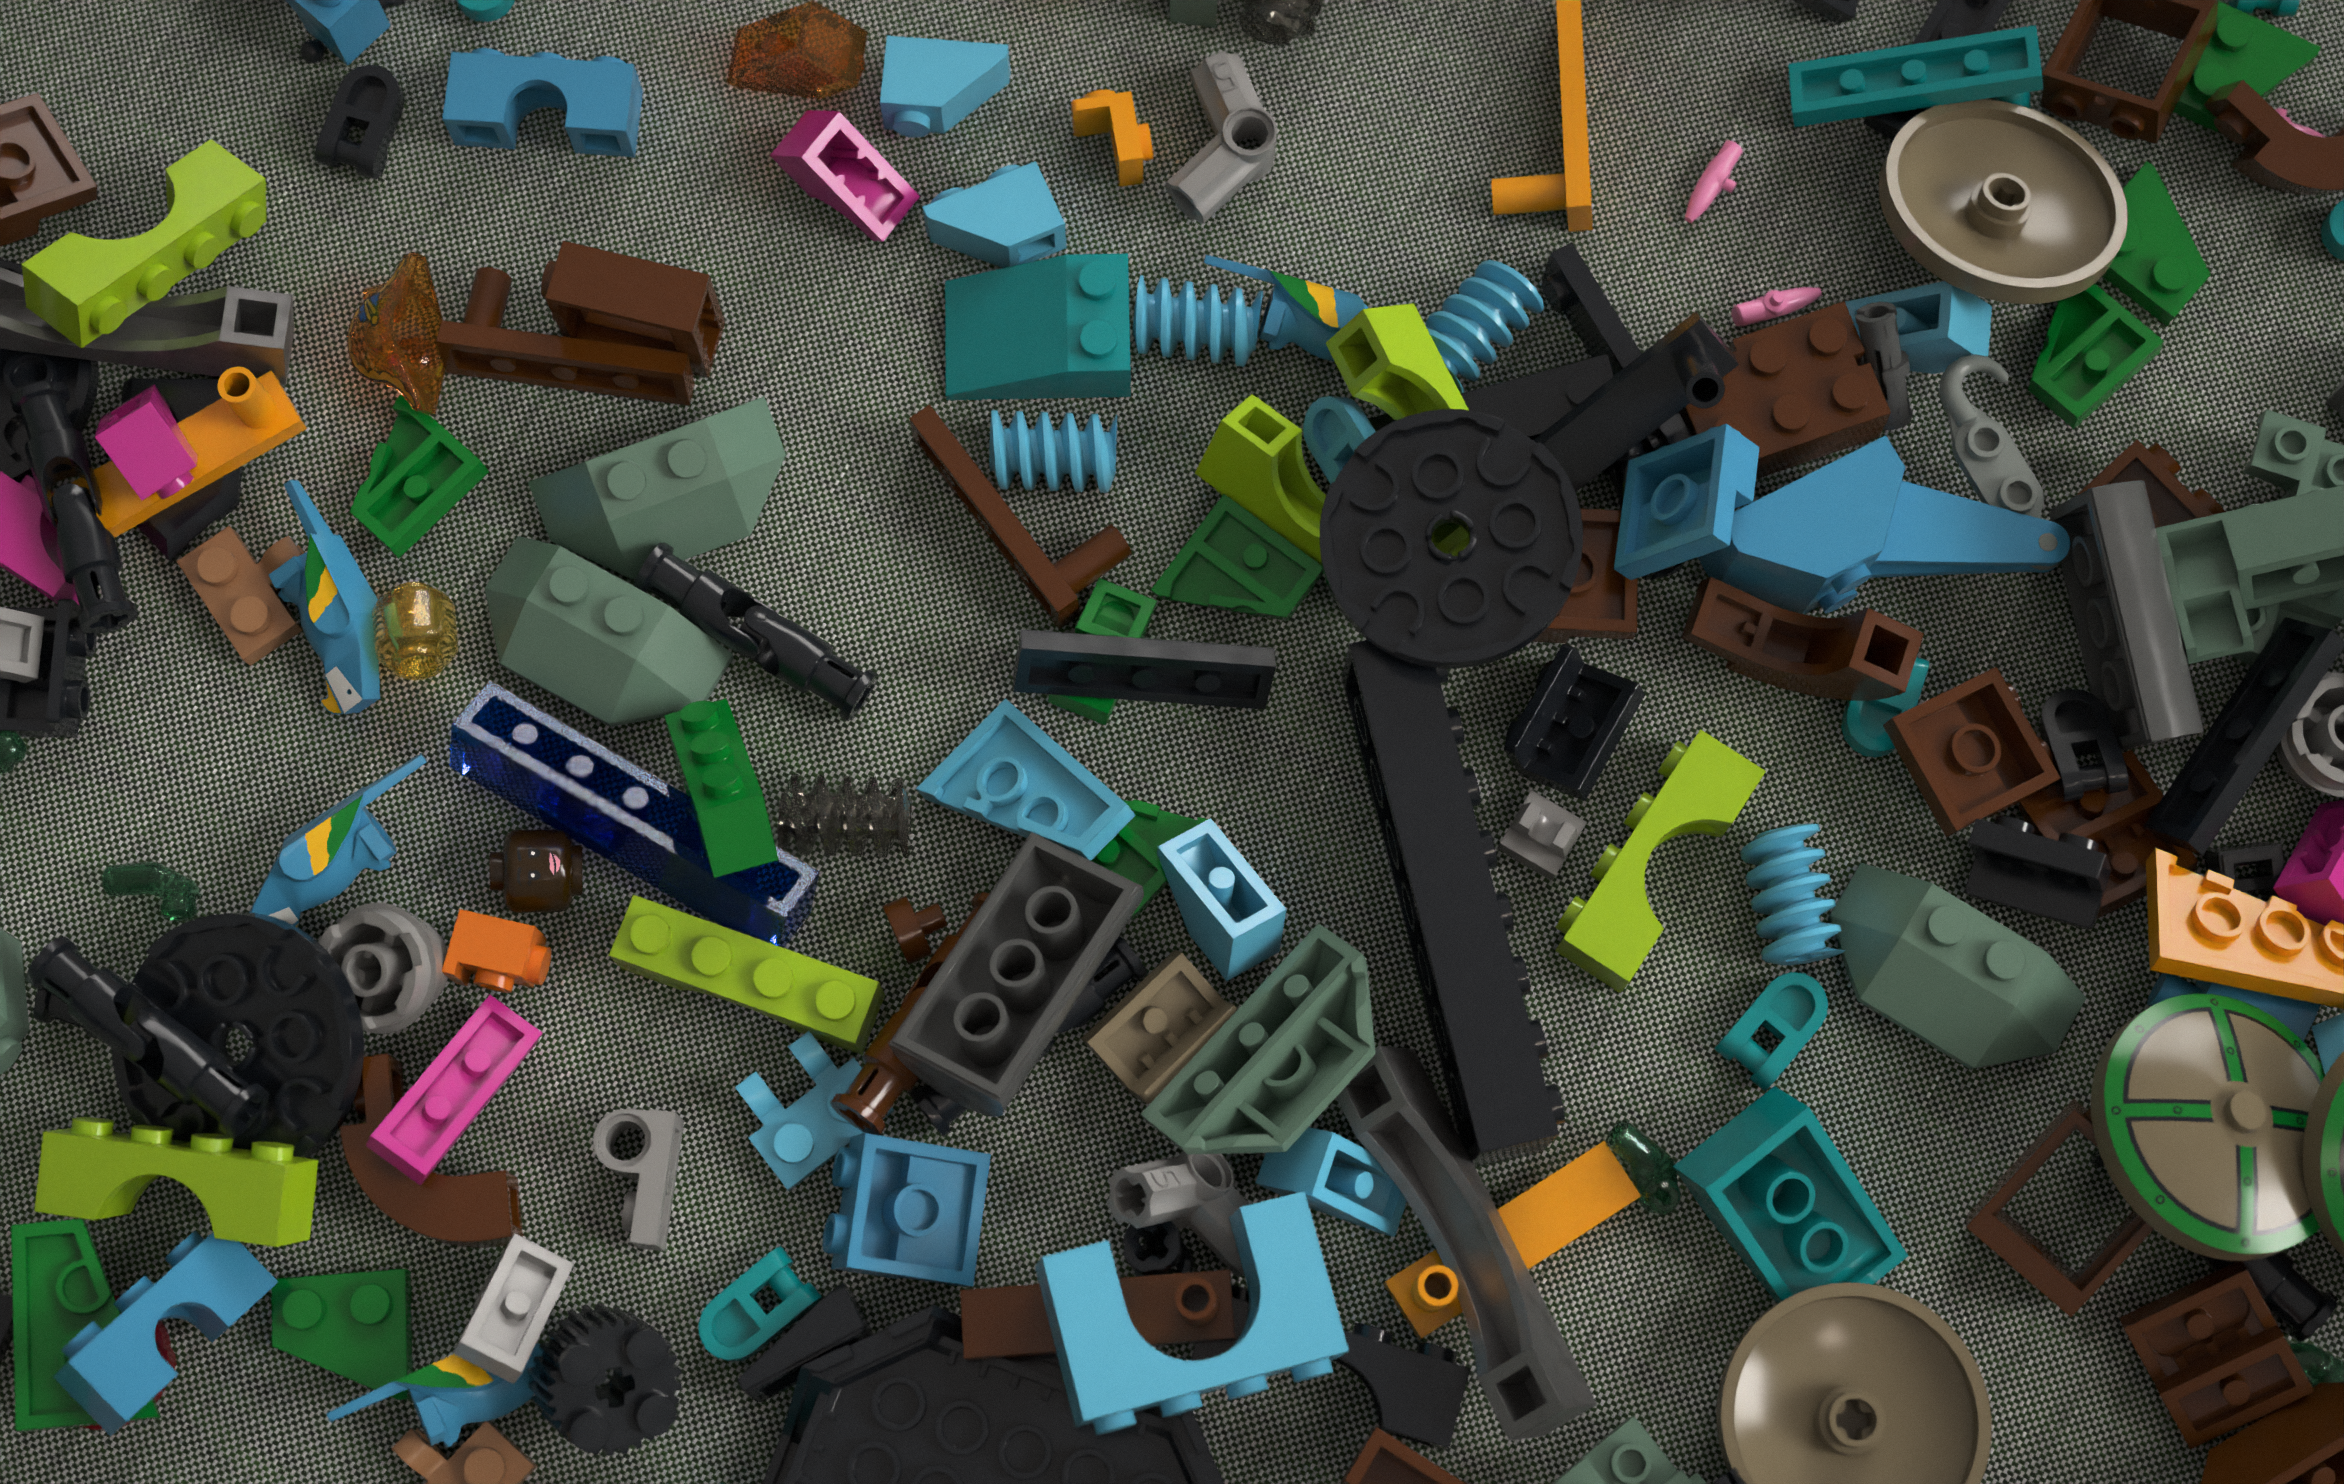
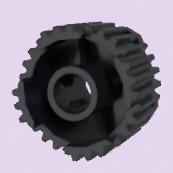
M596 1303L594 1310L587 1304L582 1305L581 1313H577L573 1309L569 1310L568 1318L558 1322L560 1330L558 1332L550 1330L547 1333L551 1340L549 1343H540L539 1348L543 1351L542 1356H535L533 1360L535 1366L528 1368V1374L534 1379L528 1383V1387L535 1394L532 1400L543 1411L541 1413L542 1416L569 1443H572L586 1453L598 1455L602 1450L607 1456H613L615 1449H618L622 1454H626L630 1445L639 1449L642 1447V1439L647 1438L652 1441L655 1439L654 1436L666 1433L677 1417L675 1404L679 1403V1398L674 1395V1392L682 1389V1384L675 1379V1377L681 1374V1369L674 1364L678 1358L675 1353L669 1350L672 1347L670 1343L662 1337V1334L641 1318H638L630 1311L625 1313L618 1307H614L611 1311L602 1303ZM612 1368L614 1371L610 1381L605 1386L597 1389V1385L606 1382V1371Z

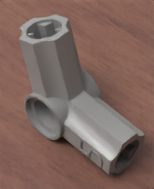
M1225 51L1205 58L1201 64L1190 70V81L1215 137L1166 181V191L1173 198L1176 206L1191 221L1196 220L1201 224H1204L1249 181L1259 180L1267 175L1274 164L1277 141L1276 122L1271 114L1263 109L1238 53L1229 54ZM1249 137L1255 138L1263 145L1257 149L1247 150L1242 149L1235 142L1241 138Z
M1182 1152L1177 1157L1122 1167L1108 1180L1110 1196L1106 1204L1117 1223L1126 1222L1136 1228H1142L1172 1221L1177 1228L1189 1226L1236 1277L1244 1275L1229 1217L1239 1207L1250 1204L1233 1187V1172L1222 1154L1187 1155L1185 1152Z

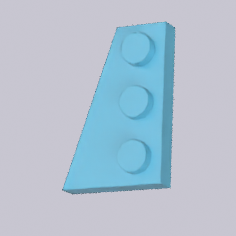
M1006 698L916 788L927 801L1028 838L1030 833L1033 832L1090 861L1135 816L1130 807Z

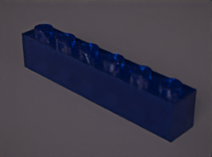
M489 681L452 723L450 768L551 827L564 830L575 841L719 925L785 948L811 913L820 874L818 870L776 847L779 860L714 878L701 841L690 796L495 683Z

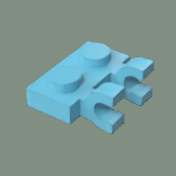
M810 1031L793 1042L788 1048L815 1082L816 1086L785 1109L756 1071L735 1087L764 1125L749 1136V1140L788 1191H791L834 1158L840 1147H848L850 1137L865 1133L840 1116L830 1103L836 1094H845L862 1067L853 1057L837 1069ZM892 1107L884 1118L894 1112Z

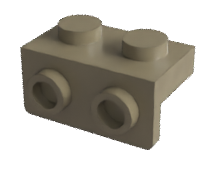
M1174 950L1090 1029L1081 1040L1132 1096L1149 1104L1238 1008L1233 1003L1223 1000L1182 952Z

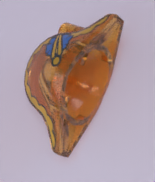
M410 252L402 258L386 283L364 289V301L357 308L350 322L347 348L353 367L362 377L396 389L415 411L427 415L436 414L445 372V366L436 343L443 318L426 257Z

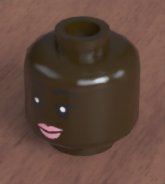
M560 829L513 830L504 839L503 852H490V891H503L504 903L511 912L565 911L569 908L573 896H583L582 845H572L569 834Z

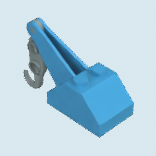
M1972 354L1960 357L1947 366L1940 379L1939 396L1949 419L1953 455L1981 502L1903 481L1906 467L1885 435L1734 511L1730 546L1700 556L1698 560L1708 577L1716 578L1772 605L1800 614H1806L1821 606L1824 613H1829L1853 600L1858 595L1855 588L1866 582L1869 578L2011 572L2046 573L2056 568L2066 557L2070 550V538L2062 526L2042 519L2041 510L2044 505L2043 489L2008 431L1999 422L1991 419L1971 404L1962 389V382L1969 373L1974 371L1988 373L1999 383H2005L2009 379L2008 373L2000 363L1988 356Z

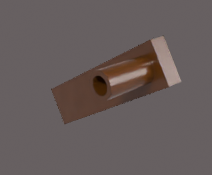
M492 267L477 269L463 322L441 321L436 343L447 373L690 406L695 383L688 353L501 328L512 284V278L502 270Z
M929 404L909 418L913 440L1059 630L1079 616V602L1076 594L1132 555V551L1122 534L1115 526L1110 524L1052 564Z
M1230 1269L1118 1278L1129 1318L1137 1332L1152 1347L1236 1340ZM1039 1284L960 1290L965 1360L1057 1354Z

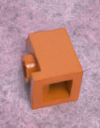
M459 909L442 973L455 984L468 986L470 975L474 974L473 984L493 991L512 993L514 984L533 988L534 984L541 986L544 983L551 962V948L545 946L547 938L536 926Z

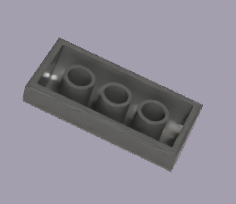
M2126 481L2093 487L2051 509L2049 513L2050 520L2062 526L2070 538V550L2060 563L2090 690L2105 706L2120 750L2126 751L2203 733L2204 729L2145 481Z
M1031 832L889 1042L891 1050L913 1074L952 1101L983 1115L992 1117L1003 1115L1143 900V887Z

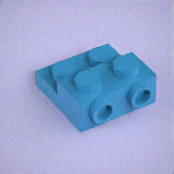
M1726 423L1629 460L1614 570L1629 580H1633L1729 547L1734 509L1752 503L1754 499L1760 447Z
M869 1133L850 1137L849 1148L840 1147L838 1149L832 1171L833 1185L843 1187L839 1214L830 1213L823 1232V1251L833 1254L831 1269L893 1279L907 1278L959 1287H973L991 1154Z

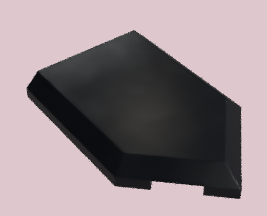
M131 378L123 382L121 404L155 384L168 402L171 413L178 423L222 397L217 388L219 379ZM243 466L138 524L137 527L172 563L191 547L189 542L216 519L221 521L239 505Z

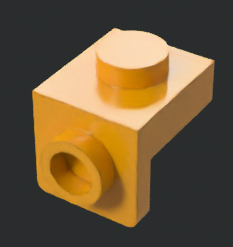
M1106 89L1096 90L1086 94L1081 99L1073 100L1071 102L1074 136L1081 137L1110 132L1119 187L1143 184V161L1153 160V148L1148 123L1137 124L1132 92L1116 93Z

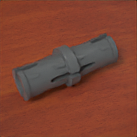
M1874 302L1859 308L1856 311L1857 315H1855L1860 339L1865 349L1859 366L1871 363L1891 411L1883 430H1894L1908 425L1912 421L1911 417H1913L1905 378L1910 371L1908 354L1901 350L1896 321V307L1888 302Z

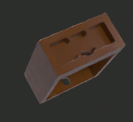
M2080 0L2042 73L2041 107L2051 110L2052 113L2064 120H2082L2107 128L2113 134L2123 139H2141L2157 144L2216 28L2218 0ZM2105 16L2183 40L2153 101L2074 76Z
M567 241L562 242L557 261L550 260L545 267L541 282V295L545 297L552 312V318L556 321L563 337L688 353L692 374L709 378L725 325L710 275Z
M2074 1098L1967 1213L1966 1228L2070 1317L2081 1308L2154 1230L2133 1210L2075 1272L2002 1210L2075 1129L2097 1146L2091 1119V1106L2086 1109Z

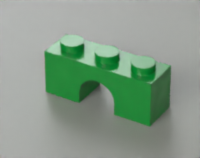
M727 698L714 702L706 700L692 702L684 706L680 711L664 715L680 779L691 811L694 810L701 841L713 877H720L779 860L763 793Z

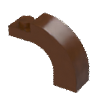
M2244 80L2219 87L2204 104L2216 117L2214 125L2226 138L2237 144L2244 143L2246 145L2231 165L2249 179L2267 188L2296 195H2321L2344 191V126L2329 137L2306 134L2288 123Z
M1708 577L1700 581L1681 639L1727 659V669L1772 686L1824 698L1869 701L1893 697L1906 691L1924 633L1870 608L1838 618L1816 617L1796 613L1772 605L1716 578Z
M389 1054L365 1056L362 1076L354 1103L358 1115L366 1116V1123L339 1127L347 1162L355 1179L370 1200L399 1224L425 1237L448 1245L467 1248L507 1246L514 1233L523 1237L518 1178L508 1171L502 1170L466 1176H446L431 1172L424 1182L419 1185L366 1147L370 1135L405 1094L402 1063Z

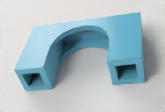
M1305 1191L1239 1207L1229 1217L1247 1283L1249 1310L1245 1326L1234 1345L1227 1352L1210 1359L1191 1361L1173 1358L1156 1350L1141 1337L1133 1326L1125 1306L1109 1240L1041 1257L1035 1266L1075 1427L1094 1423L1096 1435L1137 1424L1134 1412L1160 1406L1162 1416L1169 1417L1203 1407L1201 1394L1226 1388L1228 1399L1233 1400L1268 1390L1266 1377L1291 1371L1293 1381L1297 1383L1334 1372L1331 1360H1335L1349 1352Z

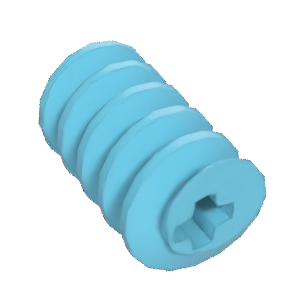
M1487 260L1481 262L1475 270V277L1466 278L1458 289L1459 294L1449 295L1442 305L1443 311L1433 312L1426 321V328L1460 394L1464 393V389L1456 377L1457 374L1469 381H1476L1480 377L1481 373L1473 361L1474 357L1486 364H1492L1496 360L1497 355L1489 343L1490 340L1502 347H1509L1514 339L1506 324L1517 330H1525L1529 326L1530 321L1522 307L1538 314L1544 309L1542 297L1536 287L1515 269L1498 261Z
M1140 275L1133 319V335L1137 351L1140 354H1147L1154 339L1158 338L1162 356L1171 357L1179 341H1183L1187 360H1196L1203 345L1206 344L1208 345L1211 362L1220 364L1229 347L1233 350L1236 366L1244 367L1252 351H1256L1263 291H1258L1250 307L1245 305L1242 288L1234 287L1226 304L1221 303L1218 287L1213 284L1209 285L1202 300H1197L1193 282L1185 281L1178 296L1172 297L1167 278H1161L1153 294H1147L1144 276Z
M997 410L991 411L989 466L990 471H994L1000 489H1009L1015 473L1019 472L1025 490H1034L1040 473H1044L1050 491H1058L1065 474H1069L1075 492L1084 491L1090 475L1095 476L1100 493L1109 492L1116 474L1117 414L1114 417L1109 432H1104L1098 414H1090L1084 431H1079L1073 413H1065L1059 430H1054L1048 412H1040L1034 429H1028L1023 411H1015L1009 428H1003Z
M1797 824L1762 832L1754 838V841L1744 846L1740 852L1741 859L1745 863L1759 865L1749 871L1745 878L1749 887L1764 890L1753 897L1750 903L1751 908L1756 913L1770 915L1756 926V932L1760 937L1776 940L1761 951V957L1766 963L1777 965L1806 964L1831 958L1845 951L1825 946V940L1842 931L1841 925L1820 922L1819 916L1834 908L1836 902L1834 899L1815 897L1814 890L1831 881L1830 875L1810 872L1809 869L1810 864L1826 856L1825 850L1804 846L1805 839L1820 831L1819 824Z

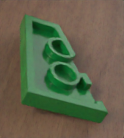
M83 1219L11 1225L15 1431L21 1433L99 1425L53 1377L69 1361L61 1350L93 1321L104 1330L121 1314L113 1305L116 1299L86 1222ZM154 1397L127 1422L162 1419Z

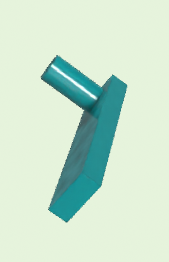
M2036 25L1788 64L1794 127L1993 98L1996 101L2013 103L2031 109L2030 92L2043 90Z

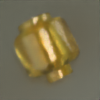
M406 582L398 585L395 589L390 590L377 600L372 609L375 655L384 667L392 670L397 676L404 679L423 680L439 674L445 666L453 661L458 653L455 605L447 594L421 582Z

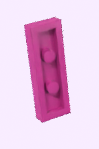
M489 995L370 1135L366 1147L421 1185L535 1047L542 1032L492 995Z

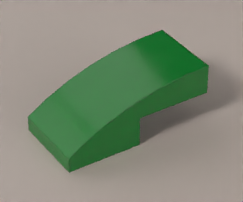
M1099 578L1075 627V633L1144 638L1156 609L1157 600ZM1052 694L1048 696V703L1103 725L1107 724L1118 700Z

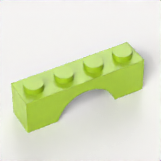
M212 139L208 140L165 169L168 216L155 228L134 237L114 240L90 238L69 232L22 263L26 307L81 349L102 334H109L115 331L124 319L150 301H157L164 297L172 286L195 270L209 266L218 254L240 239L254 235L263 223L267 221L266 178Z
M1414 303L1362 309L1326 342L1352 397L1376 405L1388 413L1395 421L1425 411L1440 409L1469 410ZM1446 523L1434 531L1431 541L1441 552L1456 556L1458 552L1466 548L1470 537L1462 526L1455 523Z
M1251 394L1221 420L1195 474L1214 487L1221 495L1225 494L1322 565L1319 544L1320 521L1326 495L1316 485L1305 465L1302 453V429Z
M1701 729L1689 747L1677 740L1657 771L1666 777L1667 781L1655 798L1644 791L1623 823L1634 830L1621 850L1610 843L1589 874V876L1600 882L1589 900L1586 902L1580 897L1575 896L1555 926L1556 929L1565 934L1555 951L1619 993L1631 981L1664 930L1649 905L1645 891V870L1651 852L1662 843L1682 835L1705 834L1722 837L1732 825L1766 772Z
M636 895L632 896L609 953L611 959L622 970L681 991H695L732 1002L775 1019L802 1034L810 1031L815 1039L863 1055L885 997V993L878 981Z
M95 1117L72 1118L71 1128L43 1131L34 1212L88 1220L131 1214L144 1190L157 1178L166 1176L181 1182L199 1198L208 1213L214 1237L217 1239L272 1247L310 1240L319 1160L293 1156V1145L277 1142L252 1143V1150L232 1148L233 1139L227 1135L205 1133L192 1134L191 1142L172 1139V1128L152 1125L132 1126L130 1134L113 1131V1120Z

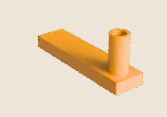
M1556 0L1565 173L1492 179L1493 214L1507 215L1567 210L1569 232L1593 230L1581 0Z
M237 366L227 369L221 374L217 384L218 392L222 398L177 423L185 438L198 455L197 466L189 470L194 479L175 494L161 499L157 492L141 501L112 460L94 470L103 501L102 516H99L97 511L96 516L114 538L307 429L272 370L256 378L250 370L244 367ZM80 477L71 482L72 484L89 489L84 478Z
M1604 1140L1497 1209L1529 1270L1640 1198L1641 1195ZM1436 1249L1383 1283L1418 1340H1421L1463 1312L1457 1296V1277L1451 1269L1444 1266Z

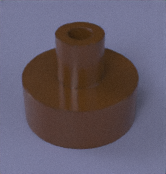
M903 896L883 905V910L908 965L932 955L925 936L948 926L939 904L935 903L914 913L907 896Z

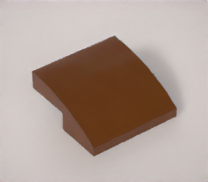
M2132 750L2122 753L2128 773L2129 785L2127 791L2106 794L2103 789L2084 792L2082 799L2061 802L2055 785L2020 801L2018 806L2024 821L2034 826L2033 834L2057 841L2060 833L2079 835L2098 843L2097 851L2107 855L2111 873L2096 919L2147 895L2146 860L2155 848L2178 856L2176 865L2195 872L2198 860L2191 851L2157 839L2144 827L2164 795Z
M2243 1261L2234 1262L2119 1317L2126 1334L2155 1383L2163 1402L2190 1450L2315 1392Z

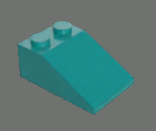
M1128 253L1066 254L945 281L946 400L1131 397Z
M1775 1086L1673 1166L1706 1216L1776 1303L1807 1289L1827 1284L1848 1282L1873 1285L1908 1257V1254L1809 1106Z

